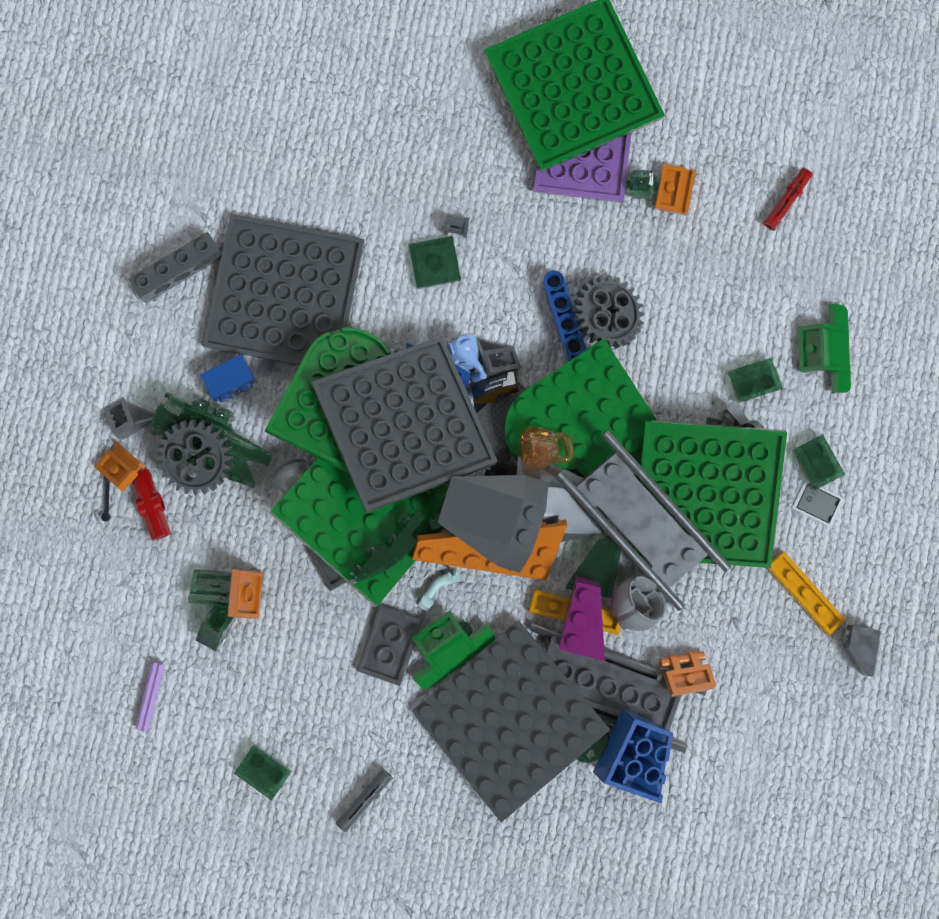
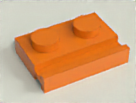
M663 164L654 210L675 214L680 213L687 216L696 170Z
M116 441L114 443L116 446L112 450L109 449L94 467L123 492L138 476V470L140 468L144 469L145 465Z

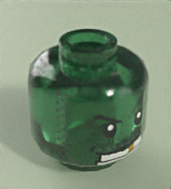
M635 169L631 177L626 178V191H630L632 199L651 200L653 195H657L659 176H655L652 170Z

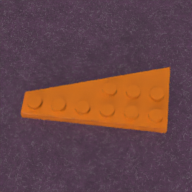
M558 520L556 524L541 523L533 552L520 573L495 565L454 534L448 535L446 532L417 535L412 551V560L546 581L567 528L566 520Z

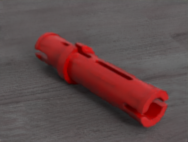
M802 167L792 183L787 184L785 193L763 222L765 227L772 231L776 230V227L787 214L795 200L802 196L803 189L813 177V173L810 170Z

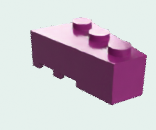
M576 576L558 641L559 650L605 661L600 584L598 581Z

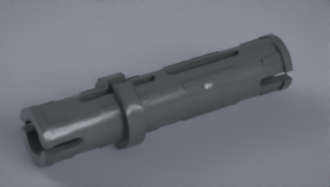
M382 768L370 784L367 783L364 786V791L350 805L341 818L336 821V825L347 833L349 828L374 799H378L381 796L380 792L393 777Z

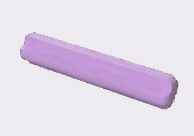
M151 663L136 723L137 730H149L164 670L163 663Z

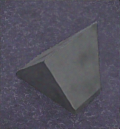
M476 337L480 358L487 372V377L521 368L514 346L507 347Z
M125 398L104 409L112 433L121 440L162 417L126 401Z

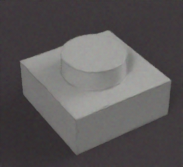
M734 403L723 410L724 418L731 426L741 427L749 420Z

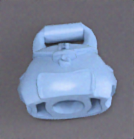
M466 333L446 344L455 366L468 371L473 382H478L487 377L486 370L478 361L480 359V350H478L476 335H468ZM476 368L478 372L473 373L471 369Z

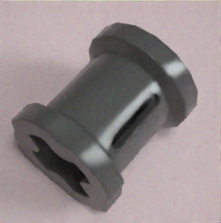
M447 214L444 234H459L463 238H467L470 218H454Z

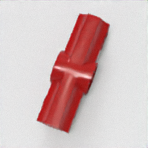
M140 470L137 472L138 476L132 481L137 497L136 506L141 517L145 520L151 540L155 541L165 538L172 533L164 513L165 505L163 499L156 490L150 470Z

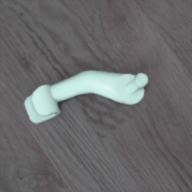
M450 570L435 578L419 601V607L429 611L435 602L431 599L435 592L441 586L459 582L461 579L460 570Z

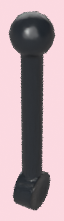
M103 476L105 481L104 513L101 515V519L108 522L111 519L109 514L111 481Z

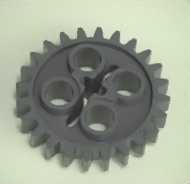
M601 275L581 286L582 289L576 293L578 297L573 302L578 306L572 309V311L578 313V316L573 320L580 321L581 324L577 329L585 330L582 337L589 335L590 344L605 338L610 348L614 347L617 349L621 345L624 347L629 344V341L636 338L635 335L641 332L638 327L643 325L644 322L639 318L644 316L645 313L640 312L639 308L643 304L636 302L640 296H633L632 293L635 288L633 287L628 290L627 281L621 285L619 277L612 281L611 275L605 279ZM595 297L599 298L601 304L596 301ZM616 299L621 302V306L617 303ZM596 319L600 321L601 326L597 324ZM617 321L621 323L622 328L618 326Z
M192 419L188 425L187 421L183 420L180 422V426L176 423L172 426V430L168 429L165 432L167 437H162L159 440L163 445L157 447L156 450L162 454L158 455L156 460H160L163 463L158 466V469H165L166 472L162 475V478L169 476L171 479L168 485L175 482L177 484L176 491L184 487L185 494H188L191 489L194 496L200 492V489L203 494L209 492V488L214 491L217 488V484H223V478L229 476V472L225 469H230L233 466L227 462L233 458V455L227 454V451L232 446L224 445L228 438L219 437L221 429L216 432L212 431L214 424L205 427V420H202L197 425L196 420ZM194 437H199L202 440V447L194 443ZM208 446L212 447V450L206 452L198 459H194L182 468H178V464L186 461ZM175 448H178L182 451L183 458H179L175 455ZM206 457L213 458L215 466H210L206 461ZM187 468L195 471V478L188 475Z

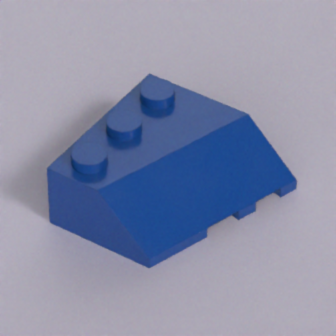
M622 709L593 773L604 784L662 804L663 796L661 795L662 784H665L666 781L664 772L666 762L669 761L673 733L639 714Z

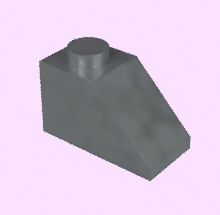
M847 625V629H844L842 633L844 650L862 675L874 677L881 631Z

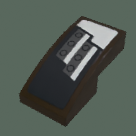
M516 370L495 374L472 385L474 405L497 402L496 395L519 392Z

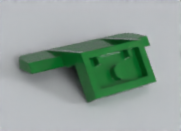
M828 304L829 324L822 323L798 327L799 371L802 373L831 371L832 393H846L851 389L848 310L844 305Z
M448 611L417 633L412 639L429 665L413 675L412 678L422 689H429L480 653L495 640V635L488 623L468 636L453 613Z

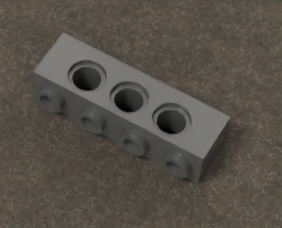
M207 231L129 278V281L140 299L148 303L220 260L222 253Z

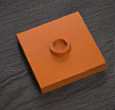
M232 569L228 617L259 618L263 572Z

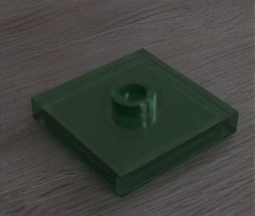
M453 236L408 244L417 289L461 281Z

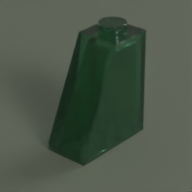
M604 535L603 539L599 538L566 582L564 589L572 590L575 578L578 576L598 581L601 588V597L612 598L621 548L610 536Z

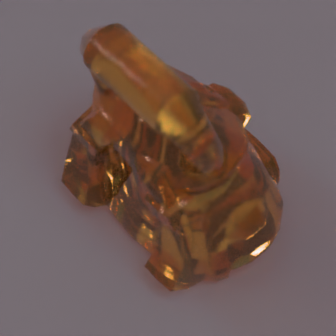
M535 426L527 428L522 433L521 451L523 462L530 469L540 470L546 468L549 464L567 463L575 456L572 437L566 433H553L550 430ZM561 438L564 443L565 457L559 455L557 440Z

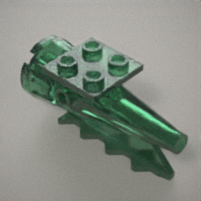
M167 392L164 397L168 398L165 404L160 402L151 422V427L155 429L151 430L150 434L161 438L167 437L165 432L168 429L172 430V426L176 423L180 426V422L186 420L188 425L192 419L196 420L197 425L202 420H205V427L214 424L212 431L216 432L221 429L219 437L228 438L224 445L232 446L227 451V454L233 455V458L227 461L233 465L230 469H225L229 472L227 479L255 488L256 482L247 461L268 467L273 454L234 431L231 423L235 422L237 417L231 415L232 411L223 407L218 409L211 407V402L202 398L186 402L173 393ZM194 437V443L202 447V440L199 437ZM208 446L186 461L190 463L194 459H198L206 452L212 450V447ZM175 448V455L183 458L182 451ZM206 457L207 463L210 466H215L214 459Z

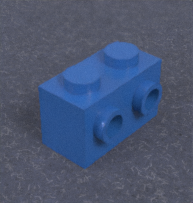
M242 354L200 374L211 398L215 402L220 401V403L230 400L233 397L232 394L238 391L242 393L253 388V384L257 382Z

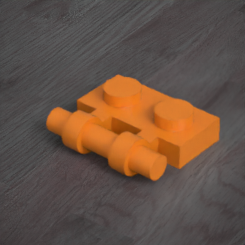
M693 650L686 652L684 655L676 656V654L667 655V658L659 659L660 668L669 667L671 671H667L664 674L670 697L711 690L717 686L710 664L700 665L699 661L706 659L704 651L695 652ZM688 663L690 665L689 668L681 669L680 667L682 664Z

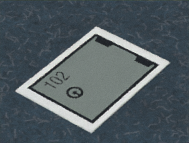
M805 479L792 509L832 527L845 498Z

